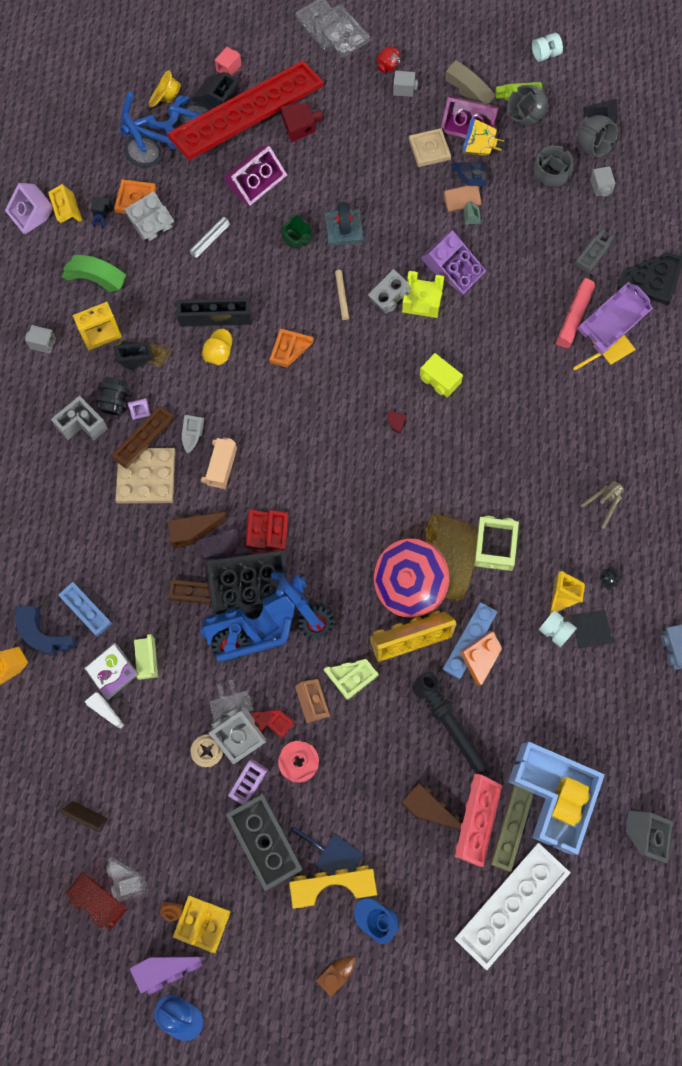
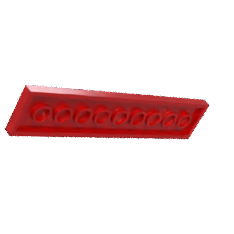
M302 60L168 133V138L190 161L280 111L281 106L291 105L322 88L324 81Z

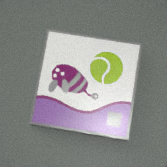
M116 643L111 645L84 668L106 699H110L139 675Z

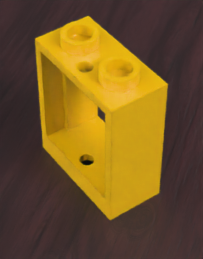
M108 302L73 315L88 350L122 337Z

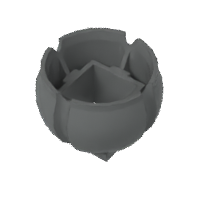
M522 85L517 87L518 91H513L509 97L508 113L519 125L532 126L537 124L549 111L547 108V97L537 86ZM535 103V107L530 113L528 108Z
M594 115L589 118L585 117L575 136L578 137L580 148L590 156L602 157L612 149L611 143L616 142L618 127L610 118L604 115Z
M552 145L543 148L535 158L533 172L537 181L551 189L565 184L571 177L574 168L572 155L568 150L564 152L561 146ZM550 167L559 174H549L548 172H546V169Z

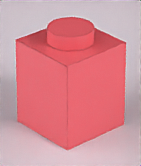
M226 47L215 59L216 71L219 73L226 72L233 76L242 66L240 54L236 50Z

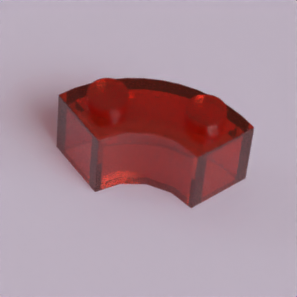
M83 872L80 873L65 892L71 898L69 903L78 910L81 907L93 917L92 922L100 928L105 926L111 930L127 910L116 897Z

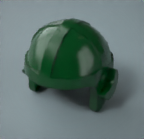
M299 215L288 217L289 221L282 227L283 242L293 249L307 246L312 236L311 226L302 220Z

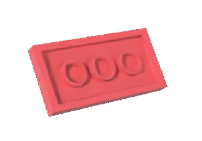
M474 774L455 854L456 858L479 867H484L503 786L483 775Z

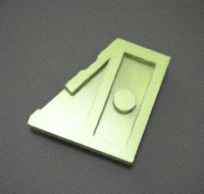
M366 659L324 669V672L347 701L379 676Z

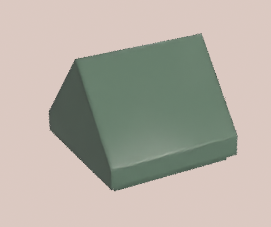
M470 201L464 207L465 224L481 223L479 207Z

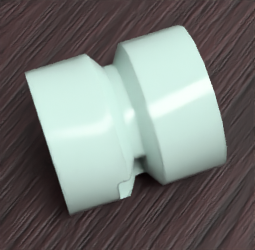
M555 32L546 35L545 38L540 37L532 41V51L538 62L547 60L549 56L555 57L562 54L563 45L558 33Z
M554 611L539 628V631L547 637L551 636L552 641L561 648L577 628L569 621L564 622V617L557 611Z

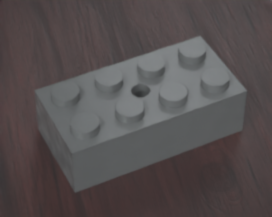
M263 794L226 814L264 891L267 892L303 871ZM264 839L269 840V846L266 848L262 846Z

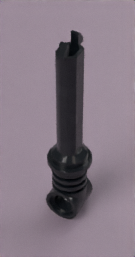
M431 672L424 673L412 685L414 694L419 698L426 699L424 702L429 703L427 705L428 708L431 707V717H435L436 720L442 722L475 774L483 775L482 771H484L488 777L491 775L490 768L453 715V708L451 706L453 703L447 699L444 700V694L441 695L442 691H438L439 680L437 676Z

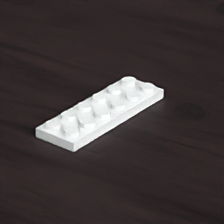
M537 843L454 939L485 970H488L567 878L570 872L544 847Z

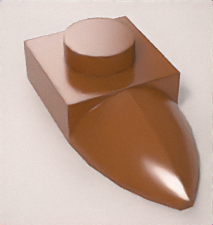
M349 956L337 960L316 980L330 997L350 977L354 968L355 957Z

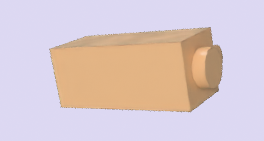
M217 438V440L212 441V445L215 447L206 477H202L201 482L206 483L208 486L226 489L237 447L232 439Z

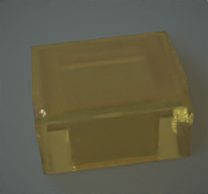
M152 343L150 348L154 358L149 362L161 368L171 354V351L157 343Z

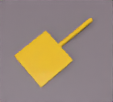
M623 335L603 353V356L611 365L636 349L626 336ZM598 352L597 354L593 355L592 357L573 367V370L579 369L580 367L584 366L585 364L589 363L595 358L601 356V354Z

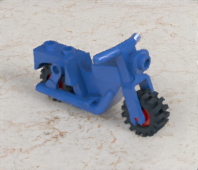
M273 572L271 577L274 580H278L279 585L276 593L263 600V610L259 617L250 619L242 608L229 609L225 613L218 615L210 614L203 618V626L200 627L202 638L207 639L208 645H212V652L215 658L217 657L218 662L224 661L225 664H228V661H231V664H233L234 660L239 662L241 660L240 657L244 658L247 654L285 644L289 636L295 605L299 610L297 620L302 634L304 633L306 638L310 637L311 640H314V637L317 640H321V636L326 638V634L332 632L331 628H334L332 612L328 606L325 607L324 603L318 604V602H314L312 605L302 594L304 593L303 588H306L304 576L300 577L299 573H297L290 582L283 573Z

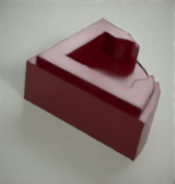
M388 410L390 426L396 433L401 434L406 415Z

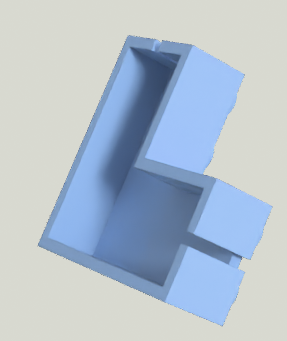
M531 742L522 743L516 758L519 764L513 766L508 782L545 798L532 838L547 845H553L554 848L568 854H578L605 774ZM564 776L589 787V800L586 804L582 805V818L575 826H568L551 817L558 798L555 792L561 778Z

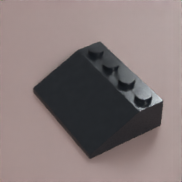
M280 548L204 558L212 614L218 615L225 613L229 609L242 608L246 615L260 613L263 610V600L276 593L279 585L278 580H274L271 574L279 572L283 573L287 578L285 550Z

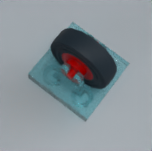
M347 202L338 203V211L325 212L328 246L363 243L360 209L349 210Z

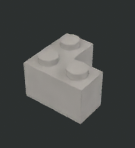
M78 396L51 419L56 429L67 440L72 438L81 429L93 441L108 430L104 420L81 396Z

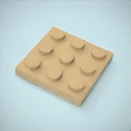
M147 448L127 469L118 464L116 503H173L175 448Z

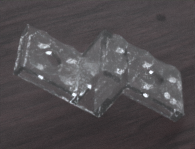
M316 0L295 13L296 19L323 50L332 45L342 58L370 42V36L341 4L331 8L325 0Z

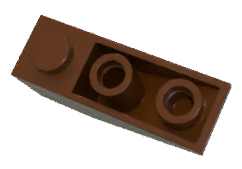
M214 511L208 515L194 514L189 518L175 517L173 520L168 521L172 547L193 545L227 521L225 512Z
M418 784L401 803L417 819L461 831L463 820L456 814L452 816L447 811L448 806L439 799L437 801L431 796L433 792L426 785L421 786Z

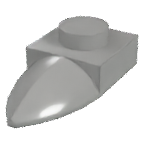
M184 416L182 443L187 453H190L195 448L199 437L202 436L204 418Z

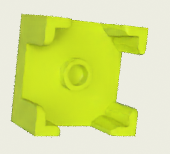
M409 271L407 282L411 290L408 296L404 295L402 312L438 318L444 276L436 275L435 282L417 280L418 272Z

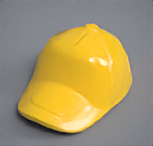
M216 330L204 343L202 356L206 362L220 365L229 358L232 336L227 330Z

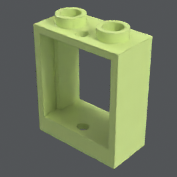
M493 516L480 517L474 566L512 571L515 565L519 522L511 518L501 520L495 519ZM484 526L512 530L509 557L481 554Z

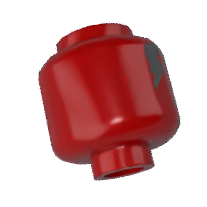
M392 46L384 47L376 57L377 68L382 73H392L401 61L399 51Z

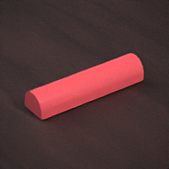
M585 278L580 284L556 340V345L564 348L571 347L578 330L577 328L581 323L595 289L593 281Z

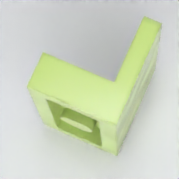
M148 634L145 639L134 640L136 671L139 673L137 676L138 680L158 677L155 639L152 634Z

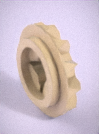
M210 735L198 737L191 746V757L201 767H212L219 763L223 756L222 749ZM201 745H203L206 748H209L211 746V753L213 757L207 754L205 756H202L204 750L201 747Z

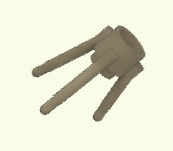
M612 481L608 486L605 485L600 491L582 503L581 507L586 506L603 493L604 497L600 501L601 504L607 499L609 501L614 500L601 526V529H604L618 502L622 499L620 495L624 489L618 482Z

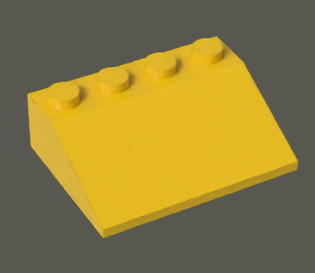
M440 611L430 613L427 618L421 619V617L410 620L408 624L403 625L399 623L392 626L390 630L384 631V629L373 632V635L370 636V642L377 662L452 638L456 626L455 619L446 612L440 613Z

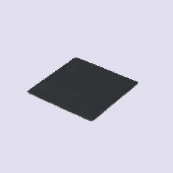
M605 610L571 615L572 623L577 628L574 632L579 649L613 643Z

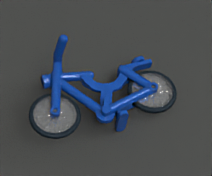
M129 91L123 104L122 126H120V132L123 136L131 135V139L127 141L124 148L127 159L138 167L148 168L156 165L161 159V149L152 139L167 143L171 149H178L168 138V133L174 130L173 126L176 124L177 119H180L182 125L210 110L199 104H190L182 108V106L189 103L190 97L180 95L176 98L175 103L169 106L168 114L171 118L168 121L158 122L155 120L154 115L133 121L129 115V109L134 94ZM146 124L151 128L165 129L167 136L147 130L140 126Z

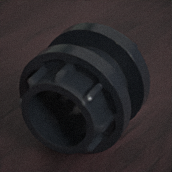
M105 377L103 382H99L97 388L102 393L101 396H95L94 402L97 403V409L103 413L120 415L121 411L127 407V404L123 402V397L130 395V390L127 389V382L114 377Z

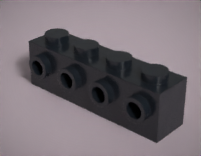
M250 298L177 300V319L180 327L251 325Z

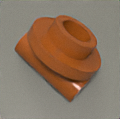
M163 901L160 914L167 921H176L181 917L184 904Z

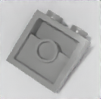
M154 191L124 209L143 241L146 239L151 241L156 238L158 231H167L172 228L171 223L174 222L170 213L162 205Z
M243 705L240 708L237 706L231 708L227 712L228 716L224 719L221 717L215 719L211 723L212 727L209 731L210 736L233 764L266 743V738L254 724V718Z

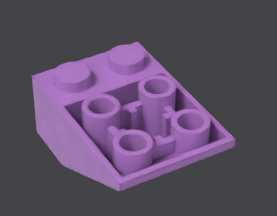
M453 230L444 234L421 257L431 271L437 275L444 276V281L461 294H464L486 272L484 267Z
M205 956L150 957L130 968V971L140 993L147 992L150 995L164 988L162 983L167 981L169 984L182 978V972L187 970L189 973L203 966L201 962L205 960Z

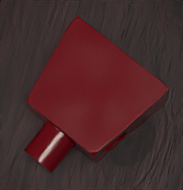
M307 103L281 106V117L291 143L315 133V122L323 120L321 110L311 112Z

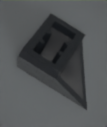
M617 99L583 107L584 119L594 115H604L616 124L618 117Z
M120 341L117 345L113 346L117 362L131 371L154 358L149 342Z

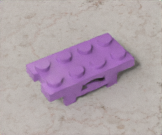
M628 282L577 329L585 338L587 336L591 338L595 343L593 347L602 355L653 309L650 299L637 285H632Z

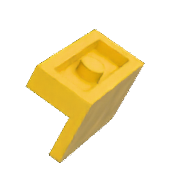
M61 184L48 192L57 221L62 223L71 217L75 218L78 222L83 221L74 193L66 186Z

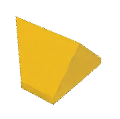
M563 571L558 572L554 581L550 615L554 611L558 612L578 602H583L585 584Z

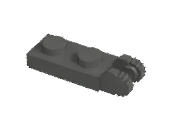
M602 229L577 259L575 266L590 274L609 249L615 236L611 235L606 242L602 241L601 239L606 233Z

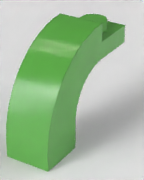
M73 255L71 261L65 265L62 277L66 280L88 279L99 284L108 292H113L121 289L126 274L98 258L86 255Z

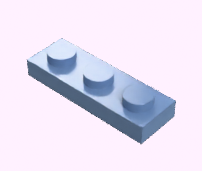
M73 582L58 594L97 637L112 625L106 616Z

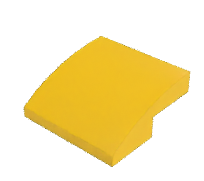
M188 896L173 938L211 953H216L231 911Z

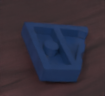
M477 161L472 163H451V171H457L458 177L464 180V183L468 186H486L484 163Z

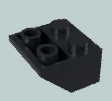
M226 72L208 76L192 98V101L211 110L237 95L239 79Z

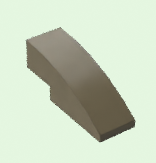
M455 60L446 71L445 81L459 88L458 93L470 100L490 104L495 99L496 95L475 73Z

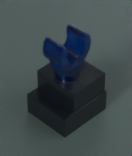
M92 197L91 211L94 216L92 225L95 228L96 223L101 222V227L104 228V218L107 217L108 212H112V203L110 198Z

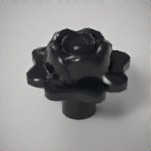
M610 566L602 571L600 575L602 587L610 590L612 587L618 586L620 581L618 569Z

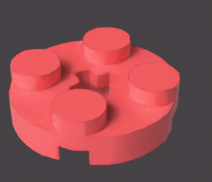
M293 741L282 749L278 766L285 778L291 782L302 783L310 780L317 772L319 757L312 745L302 741ZM295 757L304 758L305 761L302 763V767L293 765Z

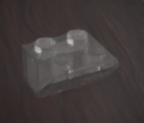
M108 858L109 864L106 865L108 876L113 879L114 885L111 886V891L114 899L117 898L118 902H128L150 895L144 873L120 859Z

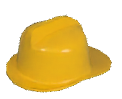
M167 70L162 76L159 85L150 98L149 107H154L159 101L172 102L177 97L181 84L171 77L170 70Z

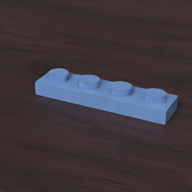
M480 602L443 668L444 672L459 680L461 679L467 665L460 651L486 634L497 611Z

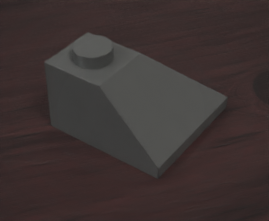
M628 811L626 833L640 854L663 863H668L673 821L649 812Z

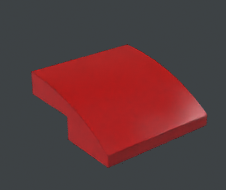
M249 510L245 548L265 550L280 548L285 550L288 513L269 510V512Z

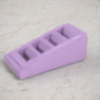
M253 759L249 760L228 796L242 805L249 802L268 769ZM251 767L260 772V775L258 776L250 771ZM246 775H248V776L252 777L253 779H255L256 782L253 783V782H251L250 780H248L247 778H245ZM243 782L246 785L250 786L251 790L249 791L248 789L243 787L241 783ZM237 789L247 794V797L244 798L236 792Z

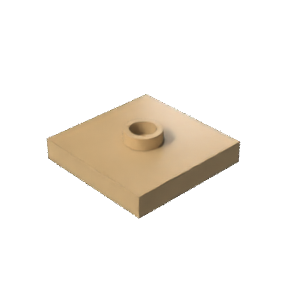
M442 128L409 136V142L418 167L451 160V154Z

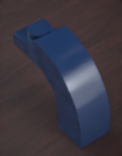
M16 606L15 622L17 630L22 639L34 650L44 655L56 656L57 649L58 651L68 652L70 649L77 647V640L73 636L50 637L42 634L39 626L40 610L36 606Z

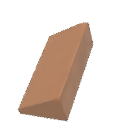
M464 186L444 191L443 199L448 213L464 209L468 201L476 206L482 204L478 186Z
M318 679L302 681L295 686L306 723L330 716Z

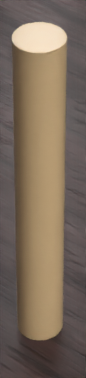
M336 270L335 275L342 320H348L349 314L342 270Z

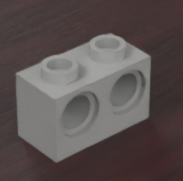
M393 269L368 296L376 306L387 314L396 308L397 303L404 299V295L408 296L411 287ZM396 284H401L399 289H393ZM383 297H389L386 302H381Z

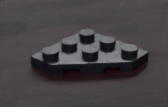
M666 252L656 259L647 260L635 268L624 270L617 290H620L629 282L632 285H637L650 300L669 305L682 267V256Z

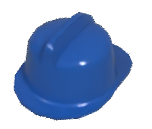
M364 898L356 904L354 917L361 930L379 944L390 942L394 934L400 929L398 918L394 911L385 908L371 898Z
M167 995L156 1004L154 1019L163 1031L181 1041H190L200 1034L203 1027V1017L195 1006L176 995Z

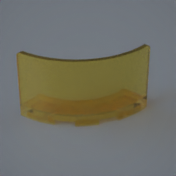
M432 513L426 527V542L436 547L446 560L449 569V587L445 598L462 601L467 591L475 562L477 544L475 526Z

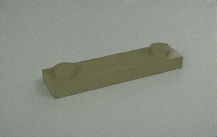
M513 785L490 861L491 866L508 872L512 871L534 793Z

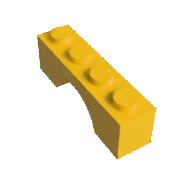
M368 866L356 867V872L348 873V869L336 870V875L327 876V872L314 874L315 878L306 879V875L294 877V881L289 882L293 909L315 906L319 893L330 885L347 887L356 899L377 896L374 871L369 869Z

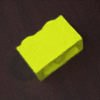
M436 353L420 368L422 381L426 384H431L438 394L445 395L447 398L462 383L463 375Z

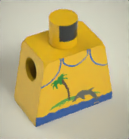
M471 118L462 154L489 156L491 149L502 151L504 140L495 138L497 131L495 128Z

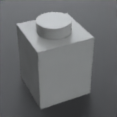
M395 71L393 95L413 97L414 90H417L418 80H415V72Z
M610 166L593 169L590 181L595 197H605L612 194L616 183Z
M31 325L30 330L27 331L25 341L30 349L49 354L56 340L52 330Z

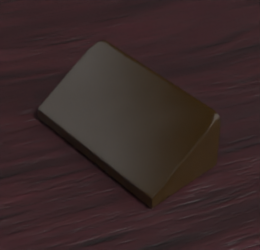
M74 801L70 802L61 811L62 815L99 833L107 822L106 817Z

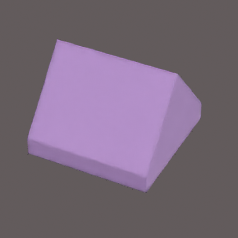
M146 398L128 402L133 420L151 415Z

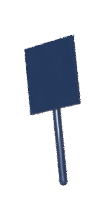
M291 828L293 832L323 851L315 866L327 872L330 876L336 875V870L348 869V873L353 872L364 855L336 835L332 837L325 848L297 828Z

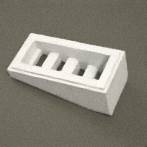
M96 692L85 701L87 706L120 729L123 727L124 724L102 695Z

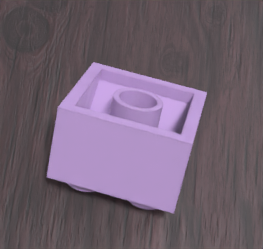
M18 183L5 211L22 233L26 234L48 219L53 206L35 184Z

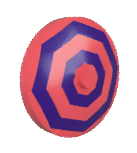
M419 539L399 540L387 547L377 561L374 571L375 590L382 604L396 615L402 617H421L427 615L442 603L448 591L449 569L446 560L436 547L426 541Z

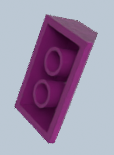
M450 95L447 98L442 120V131L445 134L466 138L471 118L494 128L500 107Z
M267 145L258 147L226 173L223 178L231 191L248 206H251L285 178L287 173L271 147Z

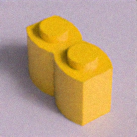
M567 776L562 777L555 792L558 798L551 817L568 826L578 824L582 818V805L586 804L590 797V793H588L589 787Z

